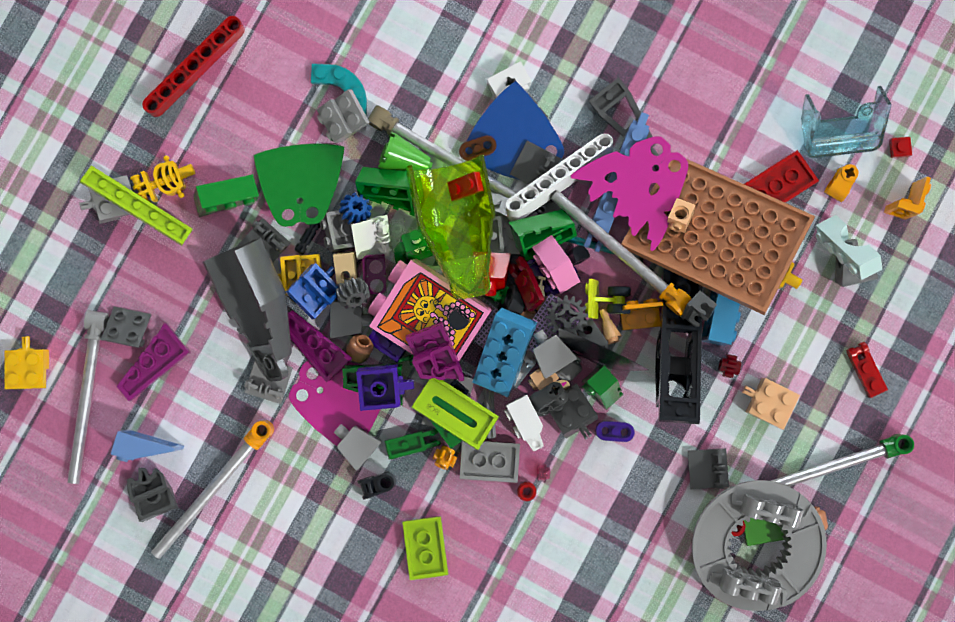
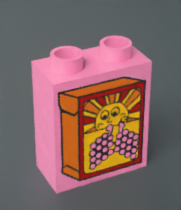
M418 259L410 260L408 265L400 260L388 277V280L395 284L388 297L379 293L368 309V313L375 317L369 327L413 354L405 339L406 335L443 322L460 362L492 312L493 307ZM455 308H458L471 319V322L462 330L453 329L448 322L449 315Z

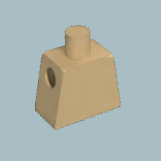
M355 251L333 254L337 285L344 283L345 279L358 278ZM344 271L350 273V278L344 277Z

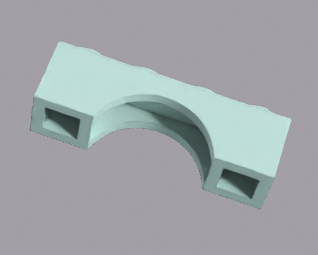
M837 215L816 225V238L818 242L823 243L831 254H835L839 262L845 264L853 275L863 280L882 270L881 255L870 245L852 246L845 243L849 239L847 224Z

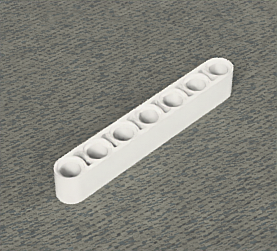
M609 134L597 136L509 198L506 202L508 219L515 221L527 217L548 202L557 191L562 192L576 182L578 179L571 178L574 172L590 162L613 152L612 136Z

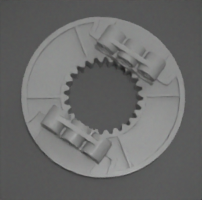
M755 480L734 485L718 494L709 502L696 522L691 548L696 572L704 586L716 598L739 609L768 611L793 603L811 588L822 570L827 542L825 528L818 512L802 494L778 482ZM750 517L755 520L759 519L776 523L781 528L780 530L784 534L782 537L786 541L782 543L785 549L780 550L782 557L777 556L778 562H771L770 568L764 566L763 571L760 568H757L756 572L752 568H749L747 571L744 566L740 567L733 560L730 554L731 549L728 547L732 544L729 539L734 537L731 532H737L736 526H743V520L750 522Z

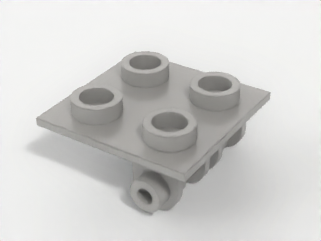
M255 359L249 380L245 382L244 387L246 389L244 393L282 404L293 367L286 366L288 377L281 381L271 382L264 376L260 365Z

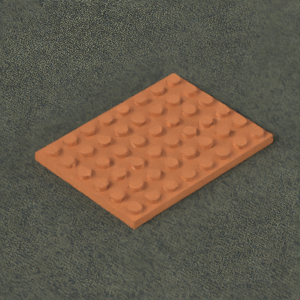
M687 159L688 171L679 199L694 204L695 209L686 232H675L668 227L655 250L651 251L652 241L647 239L649 232V223L647 221L636 236L631 234L630 227L621 245L631 253L765 315L815 216ZM677 160L670 161L668 165L669 170L678 172L681 168L680 162ZM655 183L650 192L651 196L659 191L660 186ZM665 211L664 213L668 217L671 211ZM676 216L678 219H684L683 216Z

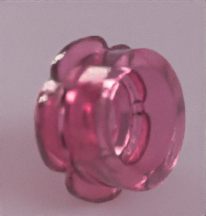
M546 464L538 465L537 480L546 483V480L550 479V467H546Z

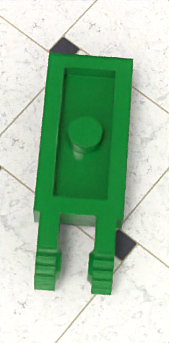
M437 429L426 432L420 431L385 440L389 460L441 445L440 440L427 444L424 441L425 436L436 435L438 433Z

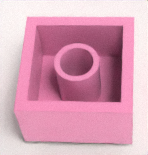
M552 235L532 247L535 253L533 258L539 266L538 268L542 275L547 277V281L552 289L557 288L559 293L562 294L580 282L569 257Z

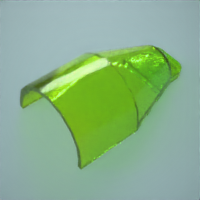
M484 154L469 161L435 169L413 170L412 165L407 166L406 175L417 229L449 282L453 297L462 300L487 294L490 290L491 237H493L492 227L493 219H495V209ZM480 171L484 191L457 201H451L447 182L472 172Z

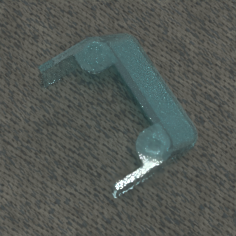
M877 86L874 102L861 105L856 116L821 120L820 112L816 110L810 95L806 94L801 122L805 150L808 156L819 158L871 152L879 149L883 143L892 106L882 86Z

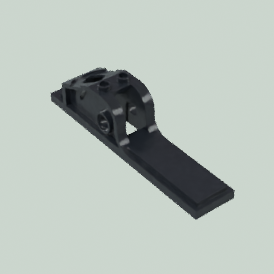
M663 268V281L668 285L673 283L675 289H682L691 298L699 291L703 292V286ZM662 299L661 325L657 336L655 353L656 407L659 408L658 421L699 424L702 319L699 316L694 317V320L700 324L699 327H695L686 319L683 320L681 316L670 310L665 304L667 301ZM671 332L689 333L686 340L685 357L670 356L669 340ZM669 381H675L684 388L685 393L682 398L669 395Z

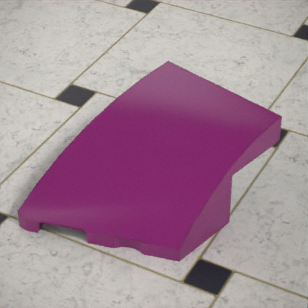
M443 322L406 335L405 339L414 355L412 363L420 379L436 378L437 380L458 379V381H464L459 360Z

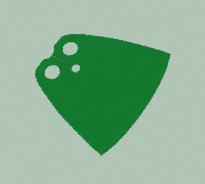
M301 144L274 148L254 155L262 192L273 217L279 225L288 227L294 226L298 222L310 225L322 221L336 190L344 156V146ZM298 198L303 199L301 204L297 203ZM308 208H317L318 215L315 218L307 217L306 211ZM287 209H291L294 212V217L291 220H285L282 217V213Z

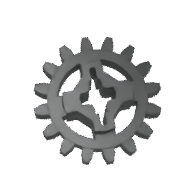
M564 295V300L557 297V303H550L552 309H546L550 315L546 316L545 319H550V323L547 326L554 327L552 333L560 328L555 321L561 322L564 330L576 335L577 329L581 332L583 331L581 325H587L588 322L584 318L588 317V314L583 313L586 306H580L581 300L575 302V296L568 300V296ZM562 304V310L559 313H554L556 308ZM570 304L574 305L579 312H574L570 308ZM565 311H568L569 315L576 317H572L566 322L565 318L558 316L564 315ZM574 320H579L578 324L571 329V323Z

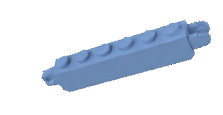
M642 112L638 121L633 120L629 125L619 153L629 156L630 148L635 143L647 138L649 126L645 124L649 117L648 114ZM615 172L610 173L607 180L609 183L617 180ZM607 191L601 195L592 218L607 233H609L615 217H613L618 202L617 198H612V191ZM588 233L584 247L588 248L590 245L592 234ZM599 240L595 245V251L597 252L600 251L602 246Z

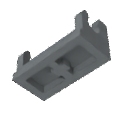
M699 291L686 305L681 318L683 320L686 319L693 326L699 327L700 324L694 320V317L699 316L702 320L707 321L717 304L703 292Z

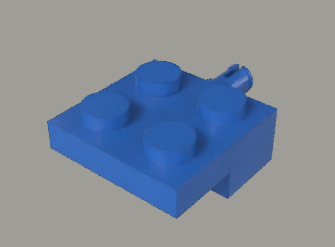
M316 263L312 264L286 291L290 298L312 320L316 319L324 308L337 298L336 289L339 286L331 279L335 274L334 267L330 266L324 272Z

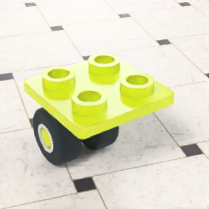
M589 279V283H586L585 293L588 295V303L585 304V313L588 314V318H599V302H613V304L607 305V312L610 314L630 313L631 310H622V306L627 305L625 304V297L631 296L630 287L610 286L608 287V296L613 298L599 297V281Z

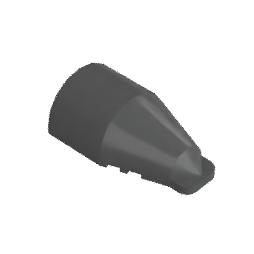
M262 238L249 241L203 261L230 319L234 318L239 326L237 331L239 334L243 333L249 341L246 345L260 365L264 376L271 382L281 381L288 377L286 365L291 356L292 347L286 291Z

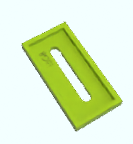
M436 378L428 380L411 407L476 450H479L499 417L445 381L437 380ZM437 396L463 414H466L476 422V427H470L434 404L432 398Z

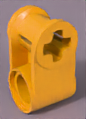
M848 164L838 168L832 180L826 186L824 193L839 202H843L858 177L857 167Z

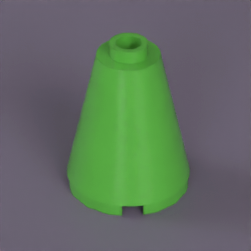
M391 132L388 138L390 139L384 145L378 168L417 172L418 175H425L426 172H430L433 162H430L431 157L396 133Z

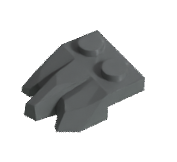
M138 468V480L135 481L133 478L127 479L129 498L134 503L140 522L178 508L172 487L164 474L155 468L152 475H150L146 468Z

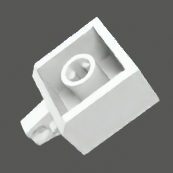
M525 394L506 404L507 409L504 412L509 421H514L516 426L512 428L518 439L522 437L524 441L526 440L533 451L542 448L544 445L540 433L543 425L528 395Z

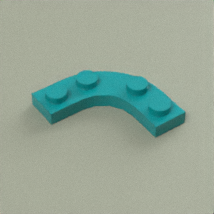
M312 64L311 84L337 86L344 92L353 90L367 117L366 92L361 81L354 73L337 65Z

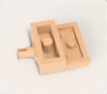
M761 378L756 390L745 385L743 388L745 390H742V393L752 397L745 412L784 430L800 395L767 378Z

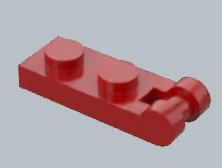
M866 342L859 343L856 348L851 347L846 350L868 398H873L888 390ZM862 354L863 358L859 360L858 355Z

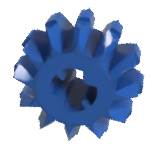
M355 192L351 196L349 194L346 195L344 200L340 202L339 213L343 214L342 220L348 219L347 223L349 225L351 222L355 224L369 219L372 206L367 205L369 199L364 200L363 194L358 197Z

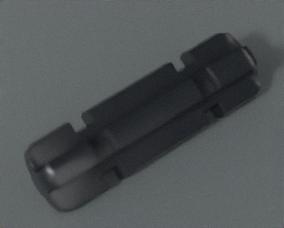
M320 222L310 224L309 228H306L299 240L300 243H297L295 247L296 252L302 255L306 252V247L310 245L316 235V230L320 228Z

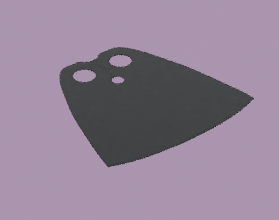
M561 328L558 330L559 338L572 353H575L572 350L578 351L583 355L575 353L576 355L586 358L599 366L603 365L594 360L605 364L608 369L624 371L649 370L588 339Z

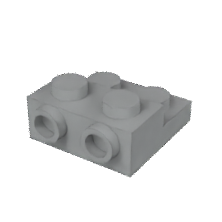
M353 90L345 91L336 99L329 100L317 109L319 113L317 118L327 128L326 135L328 139L334 143L345 141L370 123Z
M339 210L327 212L320 222L321 229L325 230L326 233L324 245L326 249L329 248L330 253L355 248L351 225L354 223L351 222L348 225V219L342 220L343 214L339 213Z

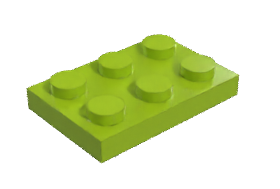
M441 516L403 521L409 579L416 580L448 575Z

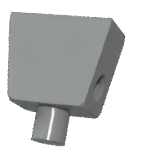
M543 329L533 335L538 346L532 349L544 379L577 359L557 335L548 338Z
M341 424L334 432L342 440L337 448L356 471L359 470L382 443L380 439L356 425L349 431Z

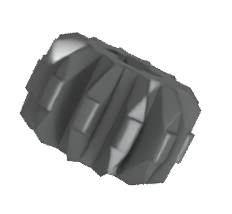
M352 277L350 280L345 279V282L339 283V288L336 289L338 302L341 306H345L346 309L350 307L355 309L356 306L361 307V304L367 303V299L370 297L369 287L365 280H361L360 277L356 279Z

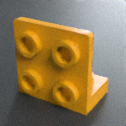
M924 177L912 183L908 199L901 198V200L886 205L884 213L904 220L922 213L926 205L924 202L925 196L931 189V184H929L931 178Z
M647 299L643 301V304H638V301H628L625 303L627 305L622 306V310H631L629 314H620L622 330L660 327L659 307L663 306V302H658V299Z

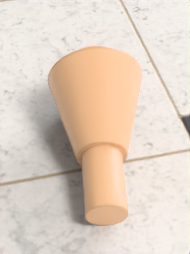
M607 309L600 310L603 321V336L608 344L620 341L619 338L622 335L613 321L610 320Z

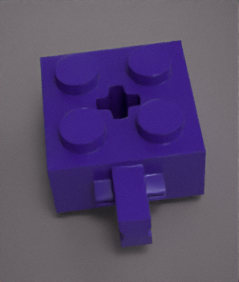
M398 364L362 367L356 371L360 411L400 407L401 394H405L404 390L415 388L414 379L403 380V376H399ZM377 384L383 387L381 391L375 388Z

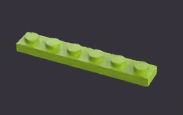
M92 165L80 180V183L181 246L193 230Z

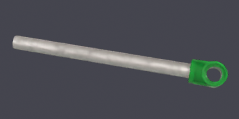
M894 434L889 438L880 440L878 446L771 481L790 487L881 456L888 459L901 454H909L914 449V441L908 435ZM903 439L904 446L900 449L898 443Z

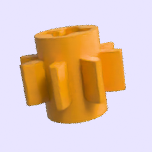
M442 446L441 450L436 449L432 459L436 460L434 464L437 467L448 470L449 466L453 468L457 457L454 456L455 451L453 449Z

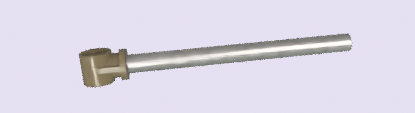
M379 105L374 107L368 117L369 125L379 131L385 130L388 135L391 132L396 133L409 143L464 175L480 171L399 124L397 117H391L392 114ZM480 171L482 185L493 192L507 198H511L517 193Z

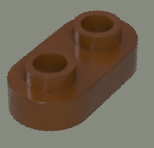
M484 135L464 142L460 146L459 154L466 161L475 160L492 154L496 149L497 143L492 136ZM484 142H490V148H485ZM467 147L472 148L473 152L471 154L466 153Z

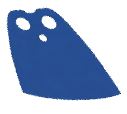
M517 81L508 86L490 104L467 139L469 141L484 135L492 136L497 143L495 151L490 155L471 160V162L517 180L519 179L510 175V172L527 140L543 149L553 145L557 149L556 156L562 158L564 155L563 144L553 126ZM488 141L483 144L485 148H490L491 146ZM471 147L466 148L467 154L473 152Z

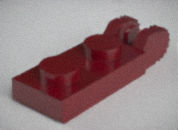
M519 256L516 259L517 265L511 264L508 269L515 278L514 280L527 310L533 312L545 298L532 269L525 258Z

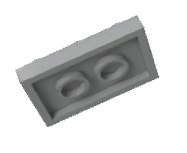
M462 441L460 479L518 483L520 443L484 441L479 450H476Z

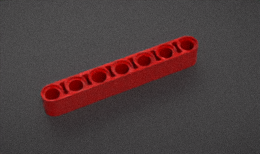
M236 16L227 17L143 100V109L153 117H160L243 36L245 28L240 19ZM233 24H239L237 29L230 30ZM220 37H225L224 42L217 43ZM207 50H211V54L208 57H204V53ZM193 64H198L195 70H190ZM183 76L184 81L178 84V78ZM166 90H171L170 95L164 97V92ZM153 103H157L156 109L150 110V106Z

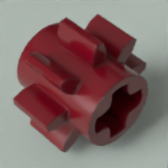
M726 354V358L721 357L718 371L723 372V377L733 378L734 375H739L741 361L737 360L738 356Z

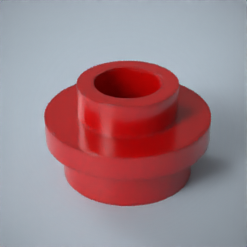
M523 482L518 486L517 494L521 500L531 501L536 496V487L531 482ZM525 488L530 489V493L528 495H525L523 493V490Z

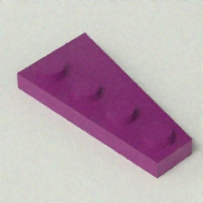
M293 310L288 312L291 340L322 378L328 382L352 358Z
M167 323L162 325L161 330L153 337L149 346L141 353L137 362L117 385V388L128 401H132L190 353L189 349Z

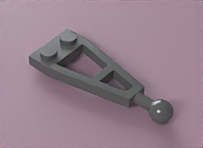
M618 77L588 102L606 123L621 136L625 137L628 128L626 130L622 128L605 112L624 97L637 121L641 112L631 92ZM650 130L646 139L653 137ZM653 144L650 149L651 153L658 156L659 154L653 148L656 144ZM654 165L655 169L658 171L659 166Z

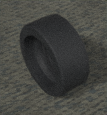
M511 284L508 286L504 304L499 303L498 311L500 308H504L521 315L525 303L517 285Z

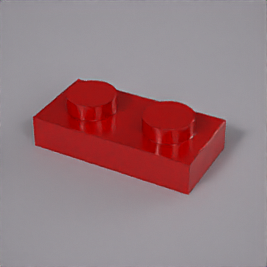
M480 171L472 172L447 182L451 201H457L484 191Z

